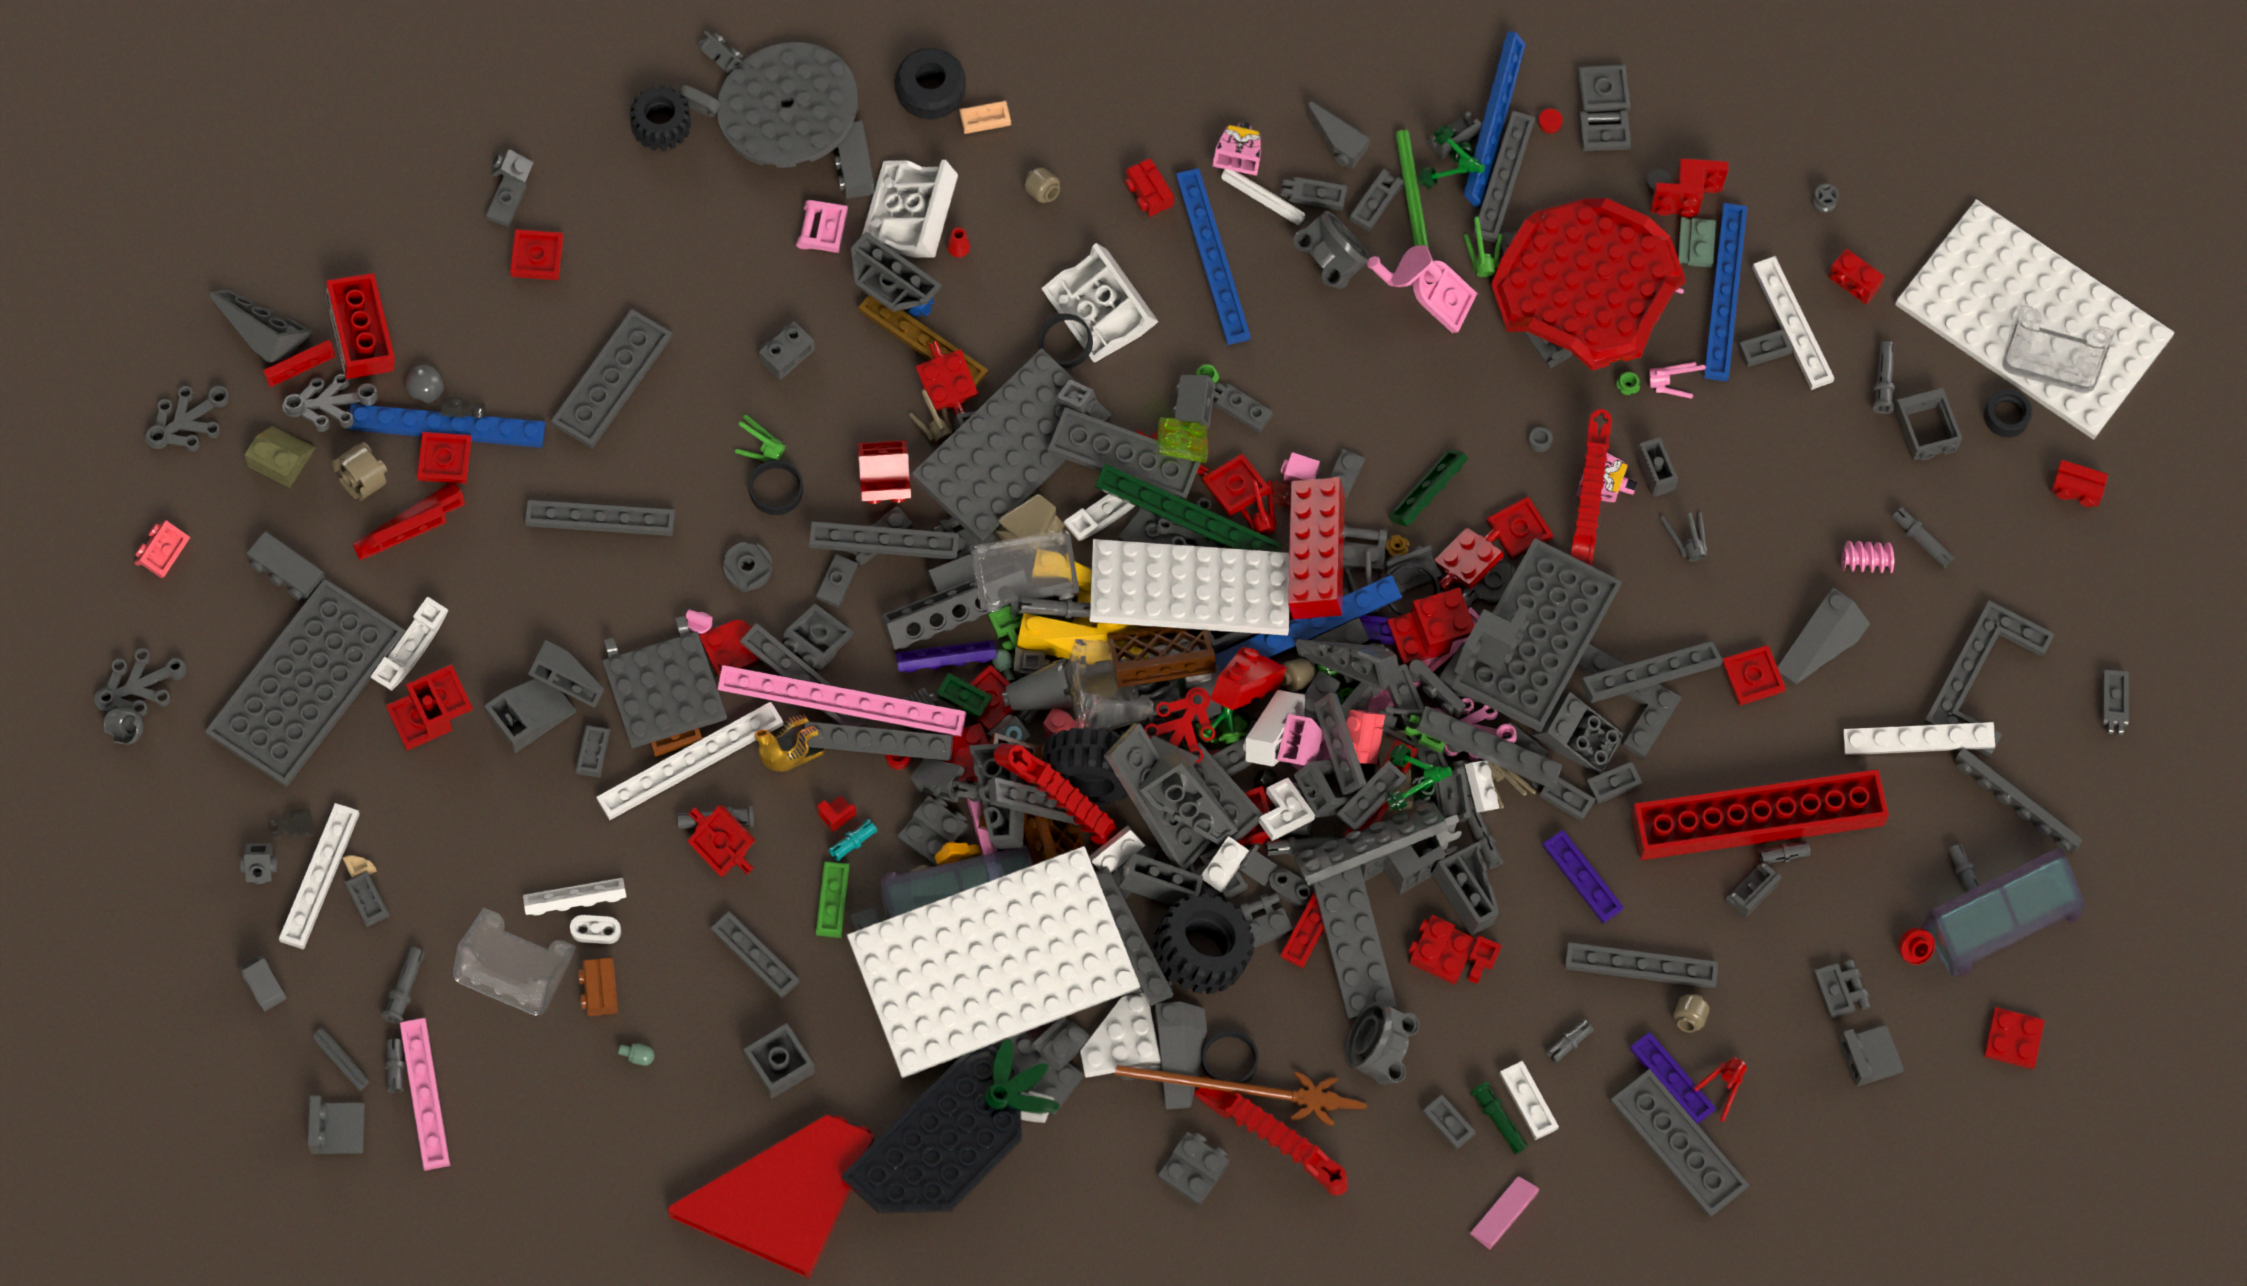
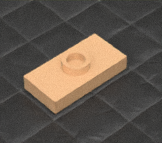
M1006 101L959 109L964 134L1011 125Z

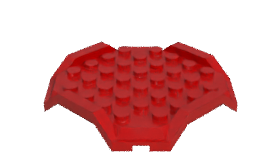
M1585 198L1536 211L1528 217L1504 253L1491 284V290L1500 309L1506 332H1529L1571 351L1591 370H1596L1609 366L1611 362L1622 359L1625 362L1642 356L1653 327L1674 292L1685 284L1686 278L1671 237L1650 217L1608 198Z

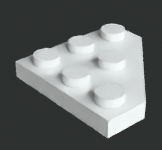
M1143 993L1121 997L1081 1049L1085 1078L1114 1073L1116 1065L1142 1068L1161 1064L1150 1006Z

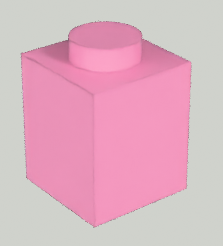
M1292 452L1290 459L1284 460L1281 473L1284 474L1283 483L1291 486L1292 481L1316 479L1320 461Z

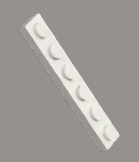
M1776 257L1754 263L1752 269L1781 329L1786 331L1793 348V354L1810 389L1813 390L1832 383L1834 376Z
M1994 722L1843 730L1845 755L1995 748Z
M335 803L279 937L280 942L304 950L360 815L358 810Z

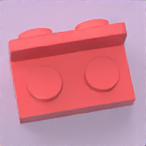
M164 521L159 525L156 523L148 533V536L151 538L147 544L142 543L135 553L137 559L134 564L137 566L143 565L160 578L166 575L190 539L187 534L168 521Z

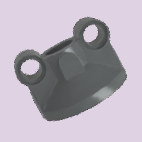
M1329 211L1323 212L1306 229L1296 232L1293 238L1295 247L1311 254L1324 269L1322 271L1323 282L1338 290L1345 288L1349 284L1350 278L1363 268L1370 259L1366 249L1355 235ZM1310 236L1311 242L1305 247L1304 240ZM1339 272V279L1333 283L1332 276L1334 273Z
M1380 1002L1368 1005L1358 1015L1347 1037L1345 1061L1349 1067L1373 1077L1378 1084L1383 1086L1401 1082L1406 1076V1069L1401 1061L1408 1049V1037L1416 1034L1419 1030L1417 1017L1411 1013L1404 1014Z

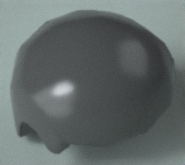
M416 366L410 370L405 378V388L413 399H420L425 403H431L444 392L445 382L439 372L432 366Z
M119 707L107 712L104 718L103 729L105 733L113 736V742L131 745L139 740L144 731L142 718L136 710Z

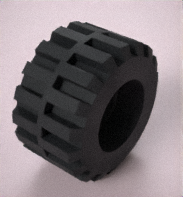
M654 85L650 86L648 91L646 89L640 91L641 96L636 95L634 103H631L630 106L631 127L633 134H635V139L638 142L642 141V146L646 148L648 145L651 146V150L654 151L657 148H661V151H666V147L674 149L676 148V143L681 145L684 142V137L689 135V129H691L690 109L687 99L683 98V94L680 91L675 93V88L671 86L669 89H665V85H660V88H655ZM657 112H666L673 116L669 122L664 124H655L648 120L652 114Z

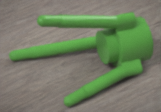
M1476 216L1474 221L1479 250L1477 259L1468 234H1464V239L1473 264V272L1478 277H1489L1495 275V269L1499 267L1502 234H1498L1494 259L1491 258V254H1484L1479 217Z
M743 415V418L756 430L742 421L738 424L764 442L760 449L763 455L735 449L734 452L764 462L779 460L786 445L774 438L748 415Z

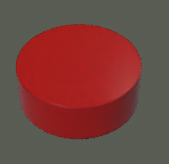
M1555 109L1544 110L1539 116V128L1548 134L1558 132L1562 126V115Z
M886 754L887 764L897 770L907 767L911 760V757Z

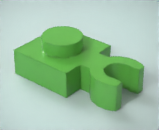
M1411 715L1408 721L1414 723L1416 728L1406 727L1404 733L1408 736H1420L1419 744L1441 753L1446 743L1417 731L1420 718Z

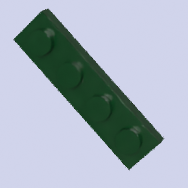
M1448 449L1388 515L1392 523L1406 527L1413 523L1419 513L1431 503L1437 493L1445 488L1447 482L1455 473L1461 470L1464 463L1468 460L1466 454L1462 451Z

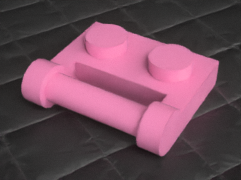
M807 200L804 206L806 212L801 236L797 239V247L839 253L848 207ZM820 212L822 214L817 237L811 238L815 213Z

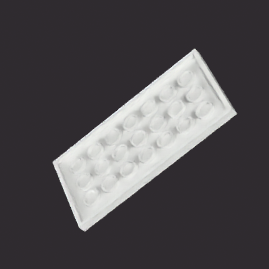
M1093 539L1090 622L1288 635L1289 553Z

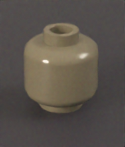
M1037 168L1027 174L1025 178V191L1040 203L1051 202L1060 192V181L1047 169Z
M1305 658L1289 660L1282 664L1287 667L1281 685L1290 692L1308 689L1316 677L1314 665Z
M1700 995L1682 996L1676 1005L1673 1019L1678 1028L1684 1032L1692 1033L1701 1030L1709 1014V1005Z

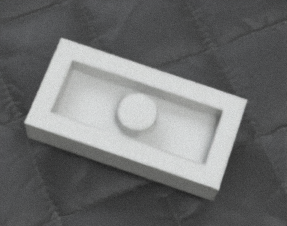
M1484 760L1465 764L1476 812L1480 813L1499 809L1498 797L1495 792L1488 761Z
M1126 826L1091 854L1089 858L1099 870L1108 867L1110 873H1112L1126 862L1132 853H1137L1145 845L1129 826Z
M1228 836L1201 875L1203 880L1222 892L1250 851Z

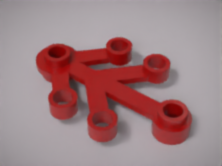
M1196 687L1188 691L1185 699L1171 703H1159L1156 707V712L1163 718L1168 717L1171 712L1182 709L1187 710L1182 718L1159 725L1148 724L1144 731L1147 734L1148 728L1154 727L1157 730L1154 736L1158 737V735L1175 730L1169 743L1177 747L1185 735L1189 753L1198 751L1201 757L1196 763L1201 762L1203 752L1198 747L1191 722L1197 713L1202 728L1200 731L1201 738L1204 741L1214 739L1215 730L1210 726L1206 712L1210 704L1208 692L1203 688ZM1200 695L1203 699L1202 703L1195 704L1193 697ZM1160 706H1167L1169 709L1168 713L1161 714L1159 712ZM1205 729H1210L1213 732L1210 738L1203 736Z

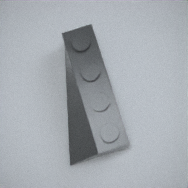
M1016 742V743H1001V744L1019 745L1017 742ZM1000 744L970 745V752L974 760V771L979 783V794L984 806L983 812L989 840L998 849L1023 848L1024 812L990 804L988 780L996 777L1025 784V780L995 762L994 752Z

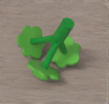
M1223 706V712L1210 725L1215 729L1222 721L1223 724L1219 725V730L1222 731L1223 735L1218 739L1214 737L1213 740L1205 742L1218 744L1219 741L1226 742V745H1232L1247 737V733H1242V730H1245L1248 724L1245 720H1242L1241 716L1233 718V710ZM1197 723L1195 725L1199 731L1197 734L1201 738L1200 731L1202 728L1201 725ZM1210 729L1203 731L1205 738H1210L1213 735Z

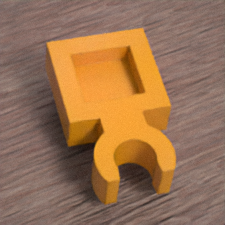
M952 841L944 844L934 857L937 865H957L960 861H965L966 863L974 862V856L981 855L982 853L977 844L968 846L967 843Z

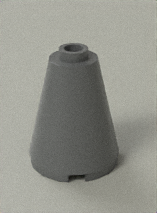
M1056 660L1007 685V691L1002 692L1005 706H1011V710L1073 708L1061 660Z

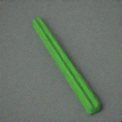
M1399 130L1396 133V141L1403 180H1405L1404 188L1414 246L1426 245L1428 247L1410 136L1407 130Z

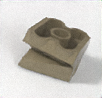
M1037 494L1001 516L997 520L1001 527L996 532L1005 543L1026 559L1035 560L1037 550L1043 551L1051 541L1058 537L1059 532L1065 525L1056 516V507L1043 496Z

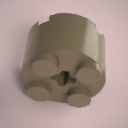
M365 442L355 445L332 461L334 472L339 470L342 476L338 480L354 499L359 497V501H362L386 485L387 481L384 473L387 472V468L380 459L376 460L370 447Z

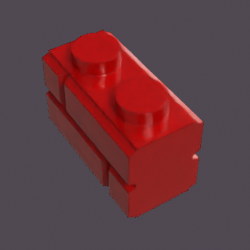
M1151 158L1126 170L1124 184L1130 193L1134 192L1136 195L1137 206L1142 212L1146 211L1148 216L1152 217L1174 205L1175 196Z
M2061 460L2055 474L2051 493L2056 494L2058 498L2063 500H2077L2085 507H2098L2109 474Z

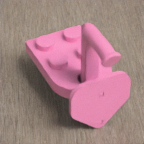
M1426 245L1410 248L1404 254L1395 273H1391L1385 268L1377 256L1371 257L1367 262V266L1388 285L1394 287L1413 286L1418 302L1451 333L1459 332L1477 293L1444 262L1433 261L1429 248Z

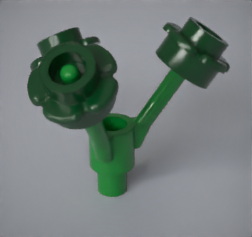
M1442 125L1433 134L1436 137L1434 143L1437 141L1442 146L1447 142L1453 151L1451 159L1454 162L1457 161L1459 167L1436 173L1434 167L1427 168L1423 166L1422 172H1419L1418 177L1420 184L1427 189L1436 186L1440 177L1465 173L1467 171L1482 174L1485 170V165L1479 163L1478 159L1473 158V149L1468 142L1456 144L1450 138L1455 133L1450 128L1451 125L1447 127Z
M1404 743L1394 746L1390 754L1392 764L1405 767L1410 762L1423 768L1424 776L1414 779L1412 782L1413 787L1402 794L1398 789L1392 792L1388 791L1389 796L1385 798L1387 804L1392 811L1397 809L1399 812H1402L1401 809L1407 806L1405 798L1412 794L1421 798V800H1429L1434 794L1435 782L1443 781L1445 777L1452 776L1451 768L1449 766L1444 768L1440 766L1434 767V765L1412 758V750L1407 748Z

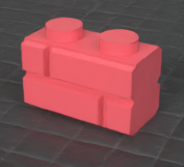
M1349 709L1346 723L1359 763H1378L1385 719L1384 714Z

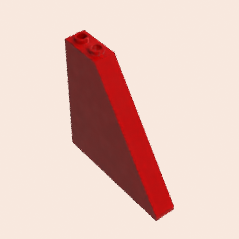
M826 1115L672 1204L668 1209L669 1218L810 1279L852 1190L841 1180V1175L874 1143V1135L871 1134V1130L864 1126L858 1125L854 1127L848 1124V1121L841 1116L834 1115V1117Z

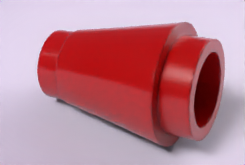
M955 228L947 242V250L952 256L960 258L969 253L971 245L965 230Z

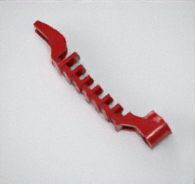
M1604 409L1594 411L1588 420L1587 454L1584 456L1585 468L1582 471L1584 476L1580 485L1582 487L1581 494L1579 495L1580 505L1577 509L1578 519L1575 522L1576 531L1573 535L1570 556L1592 566L1597 537V521L1600 515L1599 507L1602 501L1601 492L1604 487L1603 478L1606 473L1604 470L1605 463L1607 462L1606 456L1609 449L1612 424L1610 413ZM1601 415L1606 423L1601 426L1598 435V423L1594 422V419Z
M1000 744L997 746L994 752L995 762L1023 778L1028 783H1036V789L1047 792L1046 797L1048 799L1057 800L1056 806L1066 808L1068 816H1075L1074 822L1081 824L1080 829L1083 832L1093 833L1091 839L1099 847L1103 846L1120 832L1115 826L1114 820L1107 817L1108 814L1106 812H1102L1096 804L1089 801L1087 796H1083L1078 788L1070 785L1069 780L1063 779L1058 771H1054L1049 763L1036 758L1021 745Z
M1200 1087L1194 1092V1095L1220 1116L1228 1119L1232 1115L1236 1126L1240 1127L1245 1124L1247 1132L1255 1131L1260 1140L1265 1138L1268 1140L1269 1146L1280 1148L1282 1155L1289 1154L1292 1162L1295 1164L1298 1162L1302 1163L1304 1171L1309 1173L1331 1195L1338 1196L1346 1192L1348 1180L1346 1171L1342 1166L1331 1160L1317 1145L1314 1146L1309 1143L1307 1138H1302L1295 1130L1287 1128L1285 1123L1277 1121L1273 1115H1268L1261 1107L1252 1104L1248 1098L1245 1099L1236 1092Z

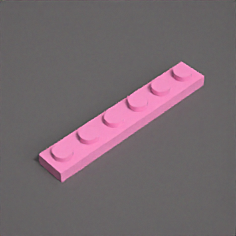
M426 1019L400 1022L424 1170L450 1166Z

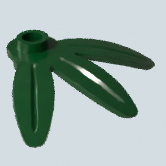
M1006 1038L995 1056L993 1085L988 1087L985 1092V1100L988 1105L995 1109H1002L1009 1105L1012 1108L1029 1113L1057 1111L1060 1105L1056 1101L1037 1096L1018 1095L1034 1086L1049 1069L1048 1064L1041 1063L1032 1066L1008 1081L1013 1060V1044L1010 1039Z

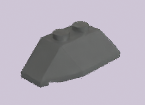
M865 232L851 248L855 285L893 312L927 304L942 287V284L868 232Z

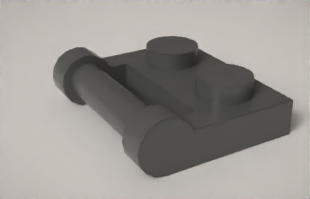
M1627 110L1611 113L1579 112L1583 151L1630 149L1631 140ZM1598 122H1619V123H1620V124H1614V125H1589V123H1598Z
M1344 524V540L1345 537L1378 540V546L1344 542L1343 568L1366 571L1365 552L1370 551L1371 572H1383L1388 529L1380 528V531L1346 527V524Z

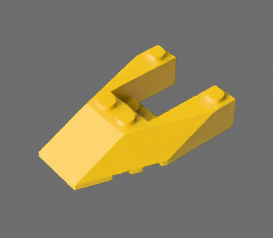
M1037 550L1031 585L1047 588L1076 581L1079 589L1077 602L1090 603L1092 569L1061 554ZM1024 613L1017 647L1022 650L1043 651L1046 655L1085 663L1110 659V662H1112L1107 634L1155 626L1090 622V618L1074 617L1073 623ZM1148 636L1142 637L1139 641L1148 645L1152 638ZM1121 640L1115 641L1114 644L1124 648L1128 642ZM1136 646L1129 650V652L1135 655L1142 651V649Z

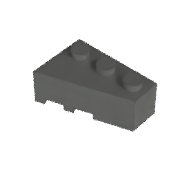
M1479 841L1439 861L1432 872V876L1471 936L1492 926L1499 915L1492 885L1489 884L1486 874L1487 867L1483 863L1480 852L1481 846Z

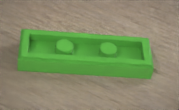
M824 861L816 928L817 936L837 938L842 936L850 864Z

